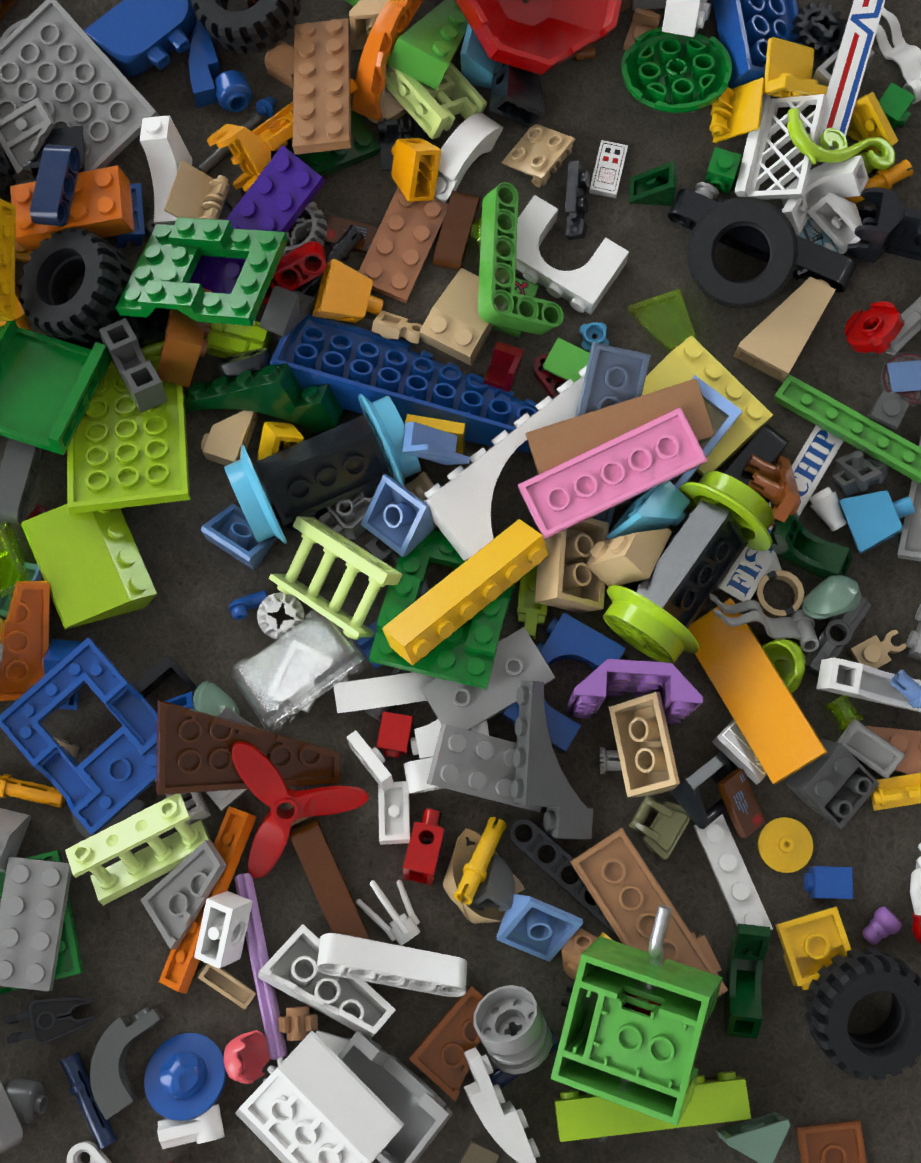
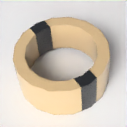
M784 570L771 571L763 576L754 592V600L761 605L763 614L770 618L789 617L799 609L804 599V589L800 580L794 574ZM777 579L788 583L795 595L792 607L778 610L769 606L763 595L764 585L767 582Z

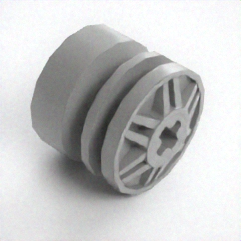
M503 986L489 992L478 1003L474 1012L473 1025L497 1068L510 1074L527 1073L540 1066L548 1057L552 1047V1033L531 992L519 986Z

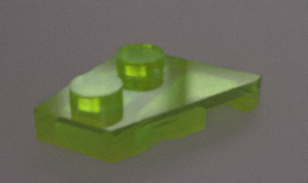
M680 288L628 306L629 313L669 352L691 335L697 340Z

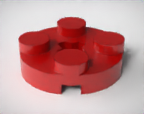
M885 301L870 304L871 309L865 312L860 309L846 323L844 334L854 351L860 353L873 351L877 354L883 353L890 347V342L897 337L904 326V320L892 303Z

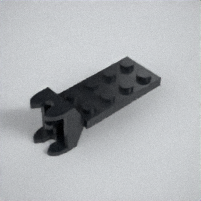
M878 187L862 190L861 196L867 202L874 203L876 206L863 205L857 207L863 223L862 226L855 228L854 234L861 240H866L867 243L848 244V253L857 259L875 263L885 252L921 261V210L909 207L903 210L896 191Z

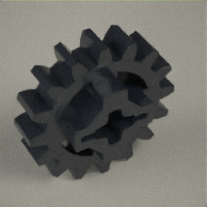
M811 2L807 7L803 6L792 21L794 27L791 33L797 35L794 43H801L804 46L813 48L814 54H818L819 60H823L825 56L829 58L840 49L846 28L844 26L848 21L847 19H840L839 16L842 12L837 11L834 13L832 5L824 8L823 3L819 2L815 7Z

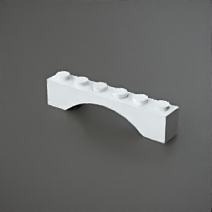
M839 658L821 660L817 690L921 712V708H912L908 704L909 700L889 684L895 674ZM913 679L921 686V680Z

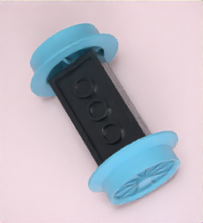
M362 394L358 395L364 415L255 462L263 480L262 483L245 446H241L240 460L224 466V469L258 543L273 536H276L284 544L288 543L272 508V504H274L284 526L294 522L297 516L305 517L378 485L384 474L389 475L404 487L405 478L421 472L418 457L402 452L405 425L388 395L374 402L369 401Z

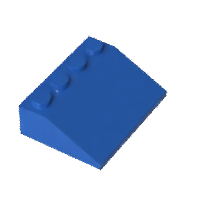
M712 0L719 40L728 51L732 62V74L728 87L735 88L762 77L765 78L768 39L776 37L794 43V39L797 37V35L791 33L794 27L792 21L798 14L796 0Z

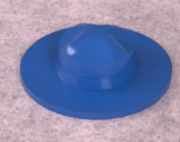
M184 1033L168 1039L154 1052L146 1068L144 1088L148 1102L158 1114L174 1121H187L203 1115L216 1103L224 1089L227 1072L224 1066V1055L215 1042L201 1034Z

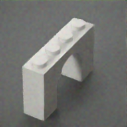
M534 195L518 217L516 270L523 273V277L528 282L534 284L538 282L546 287L547 292L553 297H562L569 301L571 307L580 313L585 311L591 315L626 265L629 251L605 237L594 255L583 267L572 271H561L551 267L541 257L539 246L557 221L558 209Z

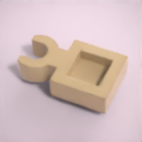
M382 310L373 321L372 332L378 333L386 339L398 340L400 337H403L409 342L418 344L421 337L419 331L423 325L408 323V318Z
M892 630L883 637L882 642L875 635L849 649V652L855 662L878 669L892 661L888 653H899L906 648V644L904 643L900 646L892 645L891 638L898 634L897 630Z

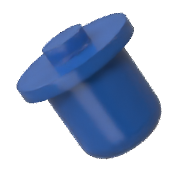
M270 96L260 99L256 103L257 112L266 117H271L277 105L276 100Z

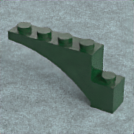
M288 363L272 364L253 372L246 370L233 377L221 376L216 380L194 383L189 387L184 400L187 412L205 409H235L263 413L307 428L311 434L337 427L343 413V408L329 384L313 385L303 389Z

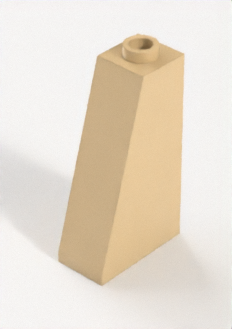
M809 277L740 342L733 357L784 383L836 289L830 287L824 280Z

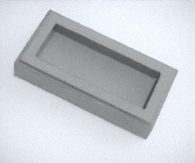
M853 719L837 740L854 757L886 779L889 778L906 756L902 751L856 719Z

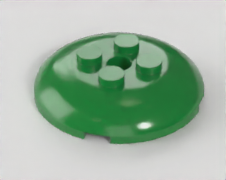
M658 27L638 36L629 50L626 49L622 58L621 74L630 94L643 105L664 113L682 114L703 109L714 103L724 93L731 79L732 62L724 45L714 36L708 38L697 31L694 37L662 32V27Z

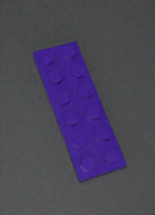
M282 145L226 220H230L233 229L287 233L326 180ZM201 256L189 283L201 284L202 288L211 290L212 293L231 294L246 259Z

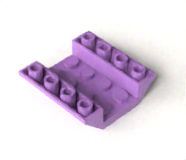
M607 659L574 688L567 704L566 712H573V717L591 718V714L597 713L606 696L620 697L622 692L634 693L635 698L654 692H660L667 724H681V720L687 719L703 703V696L672 663Z

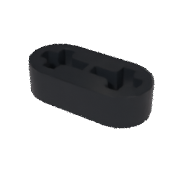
M259 348L226 357L220 360L217 365L221 375L228 378L237 376L246 370L251 372L260 370L268 366L271 359L266 348Z

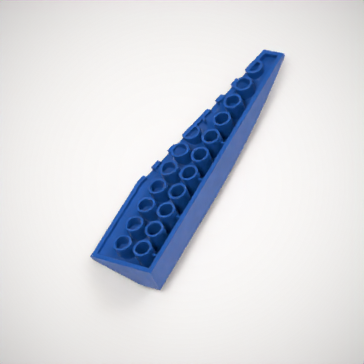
M311 313L285 337H281L270 361V365L288 363L303 389L313 385L329 384L343 409L363 414L358 395L362 394L371 402L388 395L394 403L404 425L407 414L465 423V441L494 446L491 440L504 430L509 434L516 429L513 423L524 414L528 413L531 417L538 411L535 407L538 403L526 399L524 402L513 397L514 392L512 391L507 392L484 384L483 377L474 373L466 375L461 372L459 366L451 362L445 365L434 360V354L423 350L421 354L409 350L411 347L409 342L402 339H386L370 330L332 319L315 317ZM527 440L516 449L517 451L531 453Z

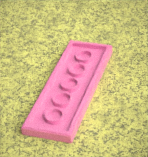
M680 407L518 484V488L545 540L706 463L708 460Z

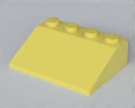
M691 335L672 350L646 376L642 395L689 381L696 375L742 410V414L707 457L708 461L698 468L697 472L703 476L707 471H716L752 440L769 422L773 414ZM704 401L715 434L727 417ZM713 436L698 441L702 450Z

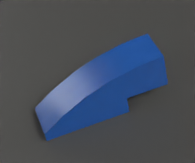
M197 19L193 30L189 51L190 80L197 108L218 102L212 79L221 74L210 34L199 19Z

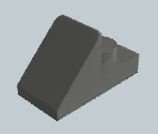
M275 286L261 319L260 327L285 337L314 310L316 298L300 291H289Z

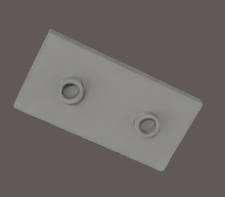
M525 627L498 642L495 662L487 690L440 678L434 679L420 689L441 724L471 730L515 704L521 680L544 682L545 686L555 680L556 677Z

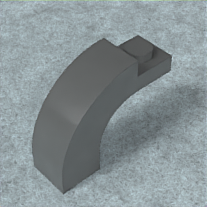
M149 1007L142 1009L132 1017L134 1023H131L127 1015L119 1017L106 1029L96 1045L90 1066V1083L95 1102L106 1120L112 1118L140 1098L126 1074V1055L132 1043L139 1036L166 1018L160 1008L150 1010Z

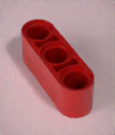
M310 241L282 256L270 282L272 287L267 290L262 304L268 303L275 286L293 291L321 275L326 268L324 247L316 241ZM310 256H316L319 258V260L316 262H310L307 260V258ZM285 270H292L295 272V274L289 276L285 275L283 272Z

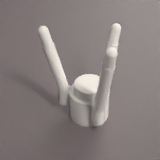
M372 880L370 886L393 919L389 923L391 927L361 899H357L356 904L387 933L392 942L397 940L399 945L402 946L421 932L417 927L420 921L414 913L402 880H397L396 883L408 917L405 913L400 916L397 914L383 891Z

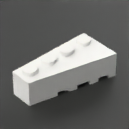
M302 924L262 967L257 978L348 1028L363 1033L371 1039L396 1009L365 981L319 972L317 970L320 939Z

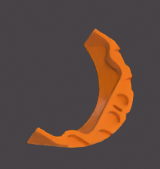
M388 0L381 10L369 33L358 65L355 79L358 89L353 92L352 110L377 121L382 119L380 98L386 86V64L388 58L393 51L398 37L404 33L424 0Z

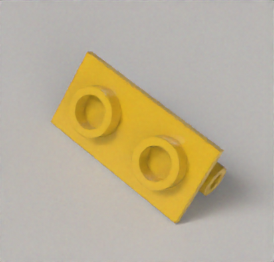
M921 772L889 777L888 779H876L879 785L871 794L873 811L921 803Z

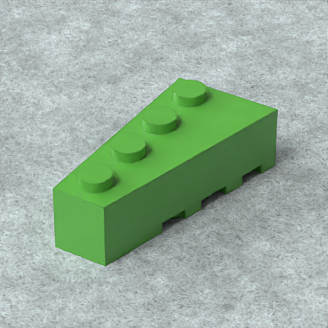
M444 0L398 37L387 64L437 91L466 33L468 21L456 0Z

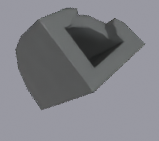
M495 853L486 869V879L479 884L473 902L469 905L483 911L485 906L499 907L498 911L511 908L513 894L515 893V881L512 871L506 862Z

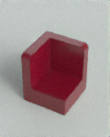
M497 341L493 350L490 367L484 377V384L510 392L520 370L524 350Z

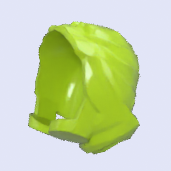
M775 639L765 643L762 646L789 691L793 693L801 684L805 671V654L798 643L787 639Z

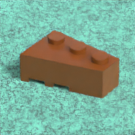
M203 288L204 292H211V290ZM170 309L164 345H162L160 353L161 359L156 371L160 380L185 387L190 386L199 356L204 357L206 354L208 340L204 339V337L208 338L211 323L197 322L177 309Z

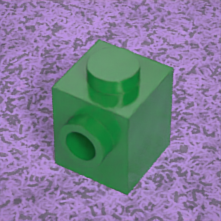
M891 83L879 100V104L894 131L897 126L902 128L910 117L911 113L908 109L915 95Z
M715 147L704 182L713 185L720 192L729 194L742 155Z

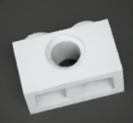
M229 891L207 898L194 958L219 969L239 960L242 954L253 901Z

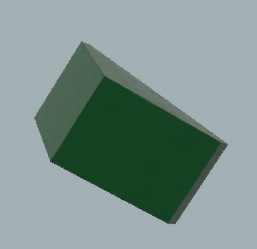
M673 160L630 177L629 203L671 206L676 191L677 162Z

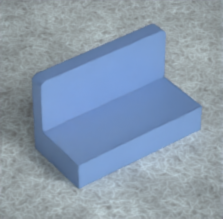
M406 422L403 453L443 465L469 464L470 457L455 453L457 435L417 422Z

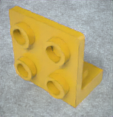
M776 37L769 38L763 94L778 98L820 94L826 96L828 87L820 85L817 80L812 79L814 49Z

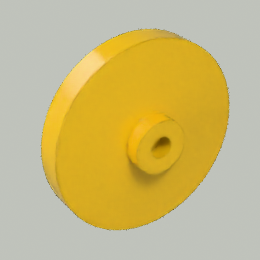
M781 817L771 820L762 828L758 836L757 847L761 859L768 867L777 872L791 873L802 869L809 862L813 853V840L810 832L801 822L793 818Z

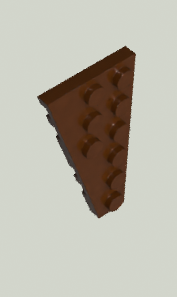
M158 699L156 792L158 795L249 789L240 777L232 760L233 745L239 741L250 743L265 754L280 771L287 786L340 783L341 754L336 750Z

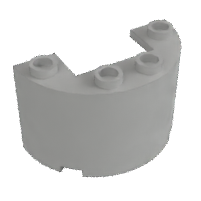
M357 1031L339 1053L338 1057L404 1123V1126L376 1156V1159L380 1163H416L453 1115V1112L448 1107L446 1110L444 1109L446 1103L415 1073L396 1057L381 1050V1046Z

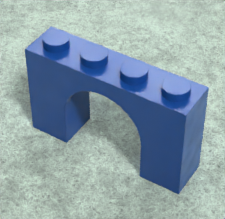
M563 613L560 619L554 617L546 631L550 636L545 645L541 642L537 645L548 666L559 660L573 659L584 663L594 670L607 659L620 660L626 649L566 613ZM544 699L546 722L552 747L565 754L581 725L550 707ZM516 702L506 708L503 713V718L514 725L519 717L518 703Z

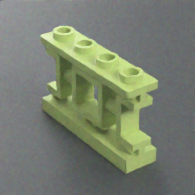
M452 62L437 91L386 64L387 79L385 87L431 139L440 137L443 129L445 131L450 130L455 120L454 115L460 113L466 120L474 114L483 113L487 105L486 100Z

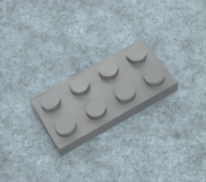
M441 724L427 784L536 812L541 811V807L523 806L514 803L511 785L513 780H515L516 767L513 764V753L517 748V743L452 725Z
M16 857L8 858L0 904V986L53 991L72 874L69 863Z

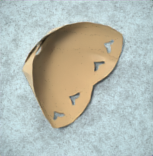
M465 828L457 839L443 881L444 890L459 907L466 919L473 924L502 922L505 910L498 911L499 907L485 906L484 911L464 904L466 897L460 903L453 896L463 877L462 870L465 864L470 862L481 838L478 833ZM466 837L469 838V841L475 842V845L467 846ZM513 874L515 881L514 894L525 890V888Z

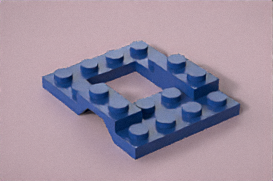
M90 638L84 640L0 715V727L29 762L53 783L66 799L71 812L91 835H95L156 781L157 712ZM87 683L123 726L79 764L64 746L59 745L43 726L42 722Z

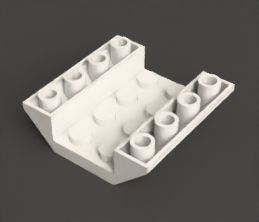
M313 1031L306 1036L235 1112L282 1163H372L376 1156L404 1126V1123Z

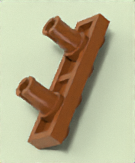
M751 454L749 457L750 462L747 461L744 466V471L753 474L752 477L754 478V480L751 479L748 486L759 495L769 499L773 517L785 522L789 515L793 516L797 512L801 504L790 459L779 454L774 464H771L755 454Z

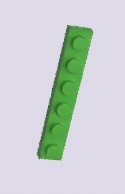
M788 375L775 394L774 402L921 484V447L796 377Z

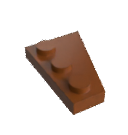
M472 985L468 986L465 995L460 996L408 1057L414 1065L455 1102L460 1093L464 1078L470 1069L464 1052L474 1047L477 1049L478 1044L481 1042L473 1025L477 1005L484 996Z

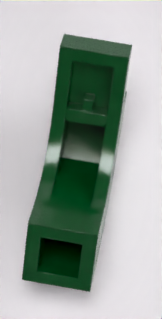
M797 512L793 516L789 515L785 522L775 519L770 534L772 538L771 548L779 556L796 567L823 579L834 575L846 576L853 560L850 548L826 541L810 533L802 526Z
M738 923L736 934L731 937L726 971V987L728 991L725 992L724 1000L726 1036L757 1039L763 1020L761 1004L762 970L771 938L770 927Z

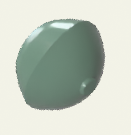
M834 575L826 578L805 596L802 604L804 613L812 619H826L855 610L860 605L862 596L858 583L844 575Z
M202 682L195 690L193 696L195 710L219 716L226 706L240 716V711L235 701L215 683Z

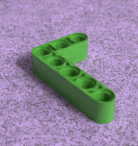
M503 182L487 193L482 202L478 314L484 322L543 335L563 322V311L554 302L515 293L518 192L512 184Z

